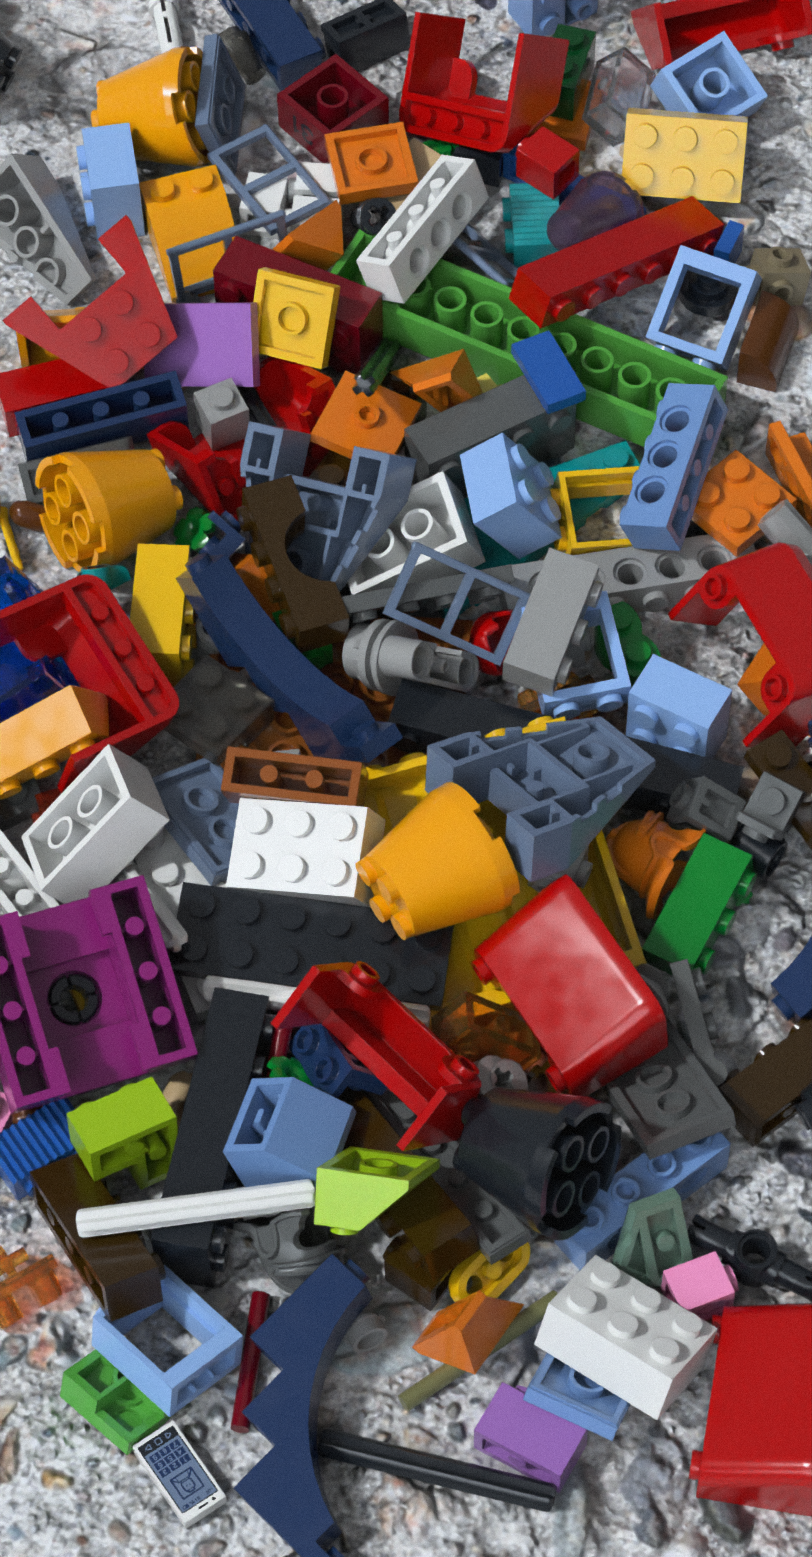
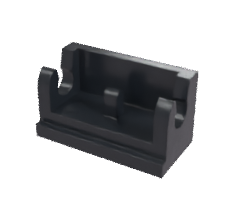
M374 0L320 24L321 31L324 34L328 57L330 58L337 54L357 72L410 48L407 14L393 0Z

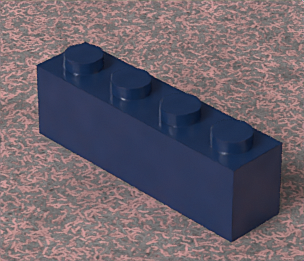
M218 0L280 91L323 63L322 59L326 58L325 48L320 38L311 35L303 14L300 11L295 12L290 5V0Z
M176 370L14 412L18 437L26 461L126 436H132L134 444L149 440L147 433L168 421H178L189 429L187 403Z

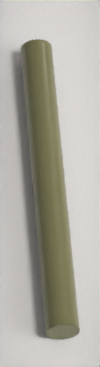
M552 1290L518 1313L489 1356L541 1322L548 1303L558 1293ZM443 1364L399 1394L398 1399L404 1409L409 1412L465 1374L466 1371Z

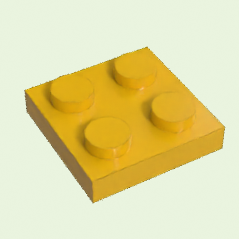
M267 267L258 269L253 302H257L259 353L318 369L328 367L340 286Z

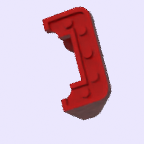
M271 356L266 358L259 364L260 386L254 387L255 391L278 427L311 434L336 389L332 378L306 365ZM168 421L147 433L152 449L156 448L161 451L167 468L210 513L214 510L220 516L226 510L238 521L236 508L242 506V488H246V478L241 477L240 470L245 439L212 452L203 433L193 438L188 427L178 421ZM310 442L302 476L309 477L329 449Z
M567 874L549 883L474 949L475 960L471 961V965L483 985L491 982L495 988L501 987L547 1053L550 1067L545 1070V1074L557 1093L565 1091L570 1095L588 1096L668 1047L666 1017L658 1000L580 889Z
M812 1303L724 1306L722 1316L713 1314L711 1325L718 1328L712 1344H717L718 1349L703 1451L693 1449L688 1479L698 1480L696 1498L812 1517Z

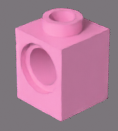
M716 1251L664 1270L662 1274L661 1292L663 1296L705 1321L712 1319L713 1314L723 1315L724 1306H733L735 1292L739 1290L732 1268L728 1264L722 1265Z

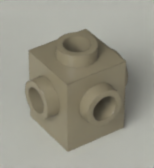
M784 247L754 248L750 265H746V268L757 271L762 278L754 299L756 306L762 290L782 298L790 306L802 305L811 271L801 249Z

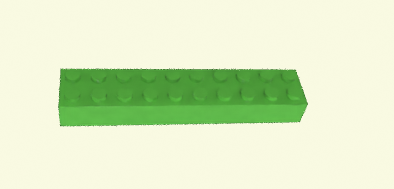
M359 229L345 249L344 255L336 262L330 273L366 286L356 260L376 235L366 234ZM443 259L436 263L404 304L382 300L383 338L387 337L391 342L397 339L401 346L432 359L464 349L476 377L478 378L487 373L496 385L505 384L524 375L511 354V344L550 330L586 390V400L576 403V419L642 447L645 445L647 436L651 435L657 418V406L664 398L668 383L715 385L723 401L726 402L728 376L577 314L570 316L563 322H556L540 329L509 300L511 287Z

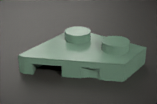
M674 1187L629 1203L611 1263L654 1289L661 1286L664 1270L693 1260L681 1197Z

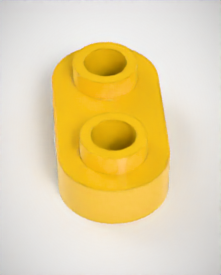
M529 1242L493 1265L489 1263L480 1250L458 1264L449 1278L448 1288L452 1300L457 1302L478 1290L488 1297L498 1298L526 1268L530 1259ZM471 1277V1278H472V1286H471V1288L467 1291V1289H466L467 1282H468L469 1278Z

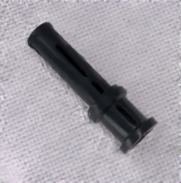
M367 199L355 207V211L352 210L350 222L357 230L360 229L369 235H377L396 212V209L387 199Z

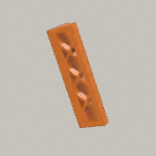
M781 421L770 423L765 454L782 487L797 499L796 510L812 528V445L805 432L789 437Z

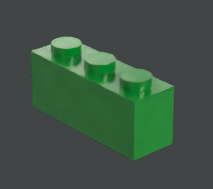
M703 833L642 947L647 964L672 975L670 963L688 959L691 969L700 967L702 975L707 974L716 956V950L712 948L720 934L726 936L729 933L737 915V912L733 910L740 896L746 898L749 895L756 881L757 873L753 872V856Z

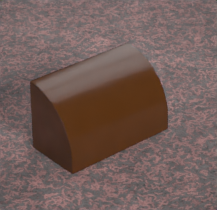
M762 290L739 353L737 383L776 393L798 333L799 321L797 314L786 301Z

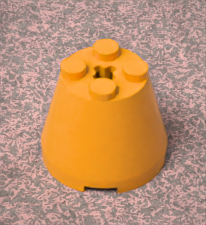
M197 46L175 47L112 77L99 80L96 85L97 109L91 112L92 127L129 122L135 160L191 167L206 165L210 162L207 157L209 151L195 128L203 52Z
M156 448L151 450L62 452L44 458L39 463L36 471L35 485L38 489L42 488L45 508V513L39 514L41 524L51 549L65 569L73 567L79 572L81 568L101 564L113 566L119 564L137 552L138 543L149 544L171 529L175 523L176 510L183 508L182 493L176 485H172L165 469L164 457L161 451Z
M446 782L429 792L363 859L355 863L359 876L367 886H370L374 897L369 899V904L375 916L382 923L390 920L395 931L403 940L500 912L514 904L512 897L520 893L516 869L501 836L494 839L488 825L482 818L475 815L481 811V806L465 789L456 783Z

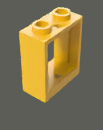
M640 466L558 472L550 489L551 496L558 504L561 512V519L558 522L562 538L554 541L555 549L570 555H579L632 546L628 538L577 542L569 499L630 495L633 475Z

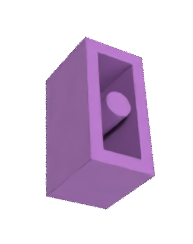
M502 1382L474 1429V1448L529 1478L553 1483L556 1486V1492L560 1493L587 1446L588 1430L524 1401L526 1387L517 1385L513 1388Z

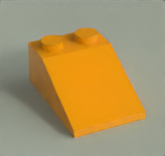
M216 164L139 182L143 219L172 303H176L177 297L166 249L235 226ZM223 241L178 256L184 287L213 277V269L225 253ZM209 290L207 292L198 294V296L201 297L209 294H214L215 290Z

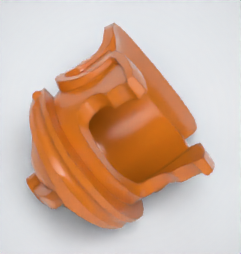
M648 810L643 819L625 822L617 828H613L606 837V843L617 876L637 891L641 899L646 898L647 919H656L659 916L663 907L662 898L669 890L673 891L688 861L681 860L673 862L675 857L681 850L689 851L694 849L703 833H706L704 828L702 830L690 828L683 830L672 829L668 822H664V813H655L654 810Z

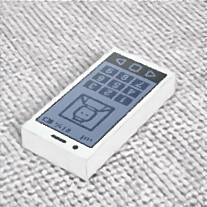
M173 1420L132 1446L133 1453L186 1529L227 1503L226 1495Z

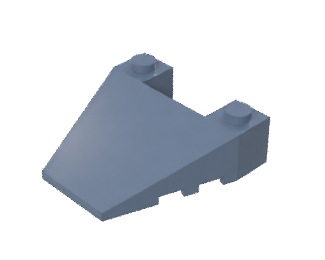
M249 421L240 461L241 477L246 478V487L292 475L306 513L304 533L289 546L286 551L291 563L303 574L318 580L335 581L340 593L408 502L417 459L354 446L346 486L302 476L311 434ZM250 532L249 542H245V554H252L250 544L253 542Z
M601 716L546 723V731L522 733L521 726L505 728L504 736L481 738L480 731L467 732L427 746L425 791L429 793L446 782H453L465 789L477 803L489 800L507 816L505 846L515 869L527 880L533 882L568 869L655 768L656 760Z

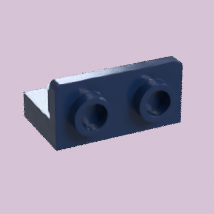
M213 510L207 519L225 534V537L219 540L214 535L197 555L208 552L209 555H227L229 558L243 543L245 538L239 534L242 531L240 524L230 513L225 510L219 516Z
M322 1024L301 1026L290 1041L289 1048L302 1064L313 1086L337 1099L346 1087L356 1092H361L363 1089L379 1095H383L388 1088Z

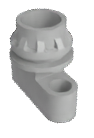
M381 618L371 624H356L349 631L343 646L342 662L346 674L352 679L360 680L367 689L380 691L385 695L396 696L401 679L468 692L476 684L479 675V662L475 654L440 647L436 643L419 640L414 627L396 619Z

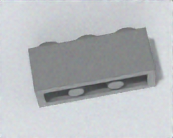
M549 547L504 659L503 680L551 697L557 683L566 684L574 661L568 658L573 644L581 646L589 621L583 619L587 607L596 608L604 583L598 581L599 564Z

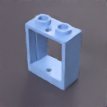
M680 245L645 338L655 347L675 355L681 354L692 358V362L715 371L716 367L727 371L761 284V276L755 270ZM687 270L740 288L716 351L664 333Z
M607 590L602 591L596 608L587 607L583 619L589 621L588 627L601 626L614 679L556 690L552 697L537 692L543 715L551 716L555 719L565 716V719L569 720L577 717L580 712L598 709L600 712H609L622 707L623 703H628L631 683ZM521 607L520 619L522 617L525 607Z
M164 1265L166 1278L160 1281L163 1301L112 1322L108 1320L100 1307L93 1316L92 1346L166 1415L171 1417L241 1364L243 1335ZM160 1308L168 1312L202 1343L201 1346L166 1372L160 1370L123 1336Z

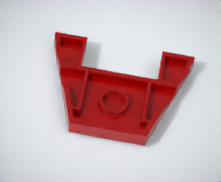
M127 215L98 238L100 243L125 271V274L64 327L59 329L32 296L2 320L11 329L108 388L124 384L178 338L132 221Z

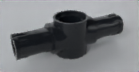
M699 1214L694 1216L692 1220L693 1225L690 1224L687 1230L690 1244L709 1253L716 1251L718 1257L722 1258L721 1263L723 1265H730L737 1281L751 1288L763 1285L774 1288L775 1285H778L812 1303V1270L788 1259L789 1253L778 1249L777 1242L772 1235L759 1229L746 1232L736 1229L734 1232H731L702 1218ZM756 1253L764 1257L766 1261L754 1264L747 1261L744 1256Z

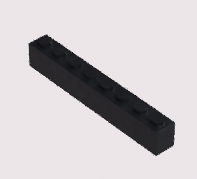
M401 679L388 722L395 723L403 737L393 746L408 753L417 751L427 753L428 745L463 733L480 731L481 738H485L488 733L494 730L517 726L524 728L532 720L547 715L416 681ZM628 737L652 756L656 763L652 772L622 805V809L633 808L648 812V810H654L655 813L663 812L664 820H667L666 817L671 807L669 799L674 788L682 780L702 776L707 777L737 795L744 769L743 766Z

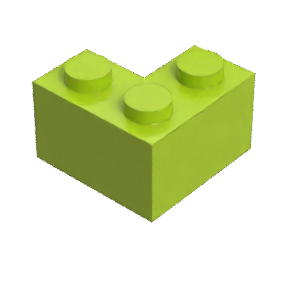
M152 1076L137 1083L127 1084L119 1091L96 1101L83 1103L77 1109L66 1113L70 1141L94 1182L124 1168L129 1169L140 1190L166 1179L178 1134L177 1116Z

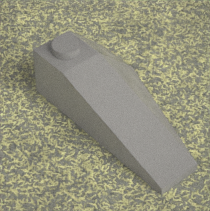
M11 153L0 164V248L7 253V257L15 264H21L31 272L38 283L65 305H72L97 279L62 190L41 156Z

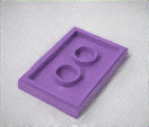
M257 302L165 303L178 338L144 366L145 378L176 370L181 387H209L229 378H232L236 387L260 386Z

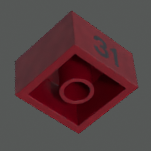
M337 54L277 94L279 127L322 163L330 164L325 147L324 134L389 124V98Z

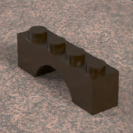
M292 475L242 488V506L236 508L238 521L242 531H249L253 539L250 547L257 568L264 567L268 578H265V587L269 600L272 604L278 602L282 612L279 615L282 633L287 639L293 640L295 647L301 653L344 641L348 635L350 617L335 581L318 580L303 574L291 563L286 553L292 542L304 533L306 510Z

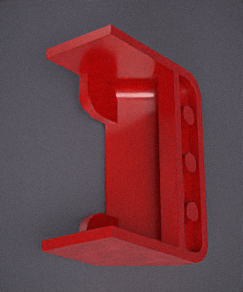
M677 0L663 4L661 2L653 3L631 11L635 31L652 70H661L725 31L737 51L769 44L771 45L772 52L795 47L793 39L812 35V11L809 0Z
M415 11L399 109V121L403 122L406 132L488 152L508 153L556 110L567 58L568 39L519 33L508 100L504 101L475 94L478 81L476 67L471 61L459 58L466 19Z
M778 542L712 567L668 613V616L673 621L717 626L740 602L776 663L764 675L760 688L762 700L770 713L742 740L746 748L754 747L780 730L785 732L796 747L809 734L808 722L812 719V565L800 547L794 544Z
M88 574L80 575L0 610V647L14 641L24 657L37 663H45L61 656L81 688L104 693L108 700L109 737L70 755L57 785L61 793L108 744L131 757L173 721L179 708V697L108 585L99 577Z
M357 961L356 963L339 962L313 965L271 1021V1024L276 1029L322 1024L418 1117L396 1144L402 1151L457 1141L464 1128V1124L461 1121L463 1108L471 1098H478L482 1086L481 1080L477 1076L479 1074L477 1066L466 1057L456 1055L378 981L380 979L379 974L367 963Z

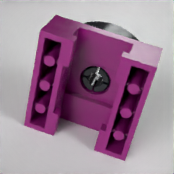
M144 875L89 890V897L21 917H19L18 911L0 916V1079L11 1115L72 1096L97 1092L122 1081L189 1062L198 1054ZM67 990L79 992L84 999V1009L78 1014L77 1012L67 1011L62 1004L59 1005L61 993Z

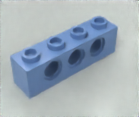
M668 383L664 398L658 403L655 424L651 435H648L645 440L644 455L640 467L635 471L632 478V490L627 504L623 506L620 512L619 525L634 548L681 551L728 412V408L715 385Z
M718 1132L651 1160L643 1152L614 1174L607 1192L598 1190L594 1200L585 1212V1215L588 1216V1223L574 1236L565 1240H554V1243L579 1270L595 1255L604 1260L608 1259L615 1253L629 1203L673 1187L681 1197V1202L727 1168L731 1143L721 1132Z

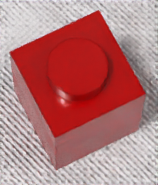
M543 126L531 137H525L516 149V176L553 200L579 176L580 149Z

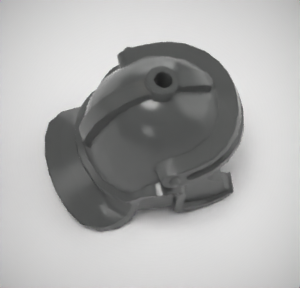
M315 1206L310 1208V1210L304 1208L282 1211L278 1215L269 1218L258 1217L246 1221L241 1218L233 1223L232 1230L247 1234L253 1239L251 1246L256 1248L265 1271L272 1281L287 1293L293 1294L331 1254L341 1263H344L343 1254L345 1253V1247L336 1245V1238L330 1232V1227L314 1224Z

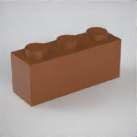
M228 746L221 792L231 803H239L240 798L364 807L369 774L362 762Z

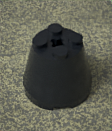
M496 1087L485 1093L480 1100L471 1098L463 1108L461 1121L464 1124V1128L452 1163L455 1169L463 1172V1174L535 1232L553 1240H565L574 1236L588 1223V1216L585 1215V1212L594 1200L598 1190L607 1192L611 1185L620 1155L621 1126L613 1123L610 1113L613 1106L589 1096Z

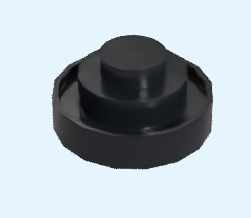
M687 270L678 294L681 303L687 310L696 315L709 317L718 316L729 311L735 302L738 288Z

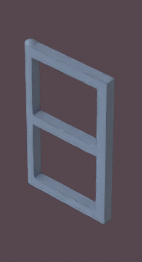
M264 124L207 153L208 160L212 165L216 164L218 172L256 218L267 214L251 194L295 172L318 200L286 215L287 228L323 210L332 203L268 124ZM267 137L288 164L243 186L223 162L222 158ZM276 222L263 226L270 236L277 233Z
M282 209L166 249L177 299L185 291L198 295L214 289L213 277L184 287L179 255L223 241L225 252L232 242V237L275 222L280 242L288 235L285 211Z
M468 223L463 232L480 247L468 245L459 236L453 244L494 281L512 288L514 280L505 278L486 260L498 262L514 277L518 267Z
M414 541L382 613L500 666L520 622L521 607H526L530 593ZM420 554L465 573L441 629L396 610ZM475 578L519 598L494 654L450 634Z

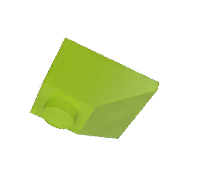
M352 1146L348 1147L317 1167L314 1224L329 1226L330 1232L338 1235L358 1234L360 1230L380 1217L440 1168V1159Z

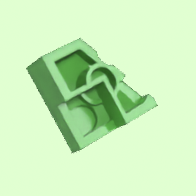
M96 1349L63 1372L60 1397L126 1455L133 1451V1445L158 1430L171 1418Z

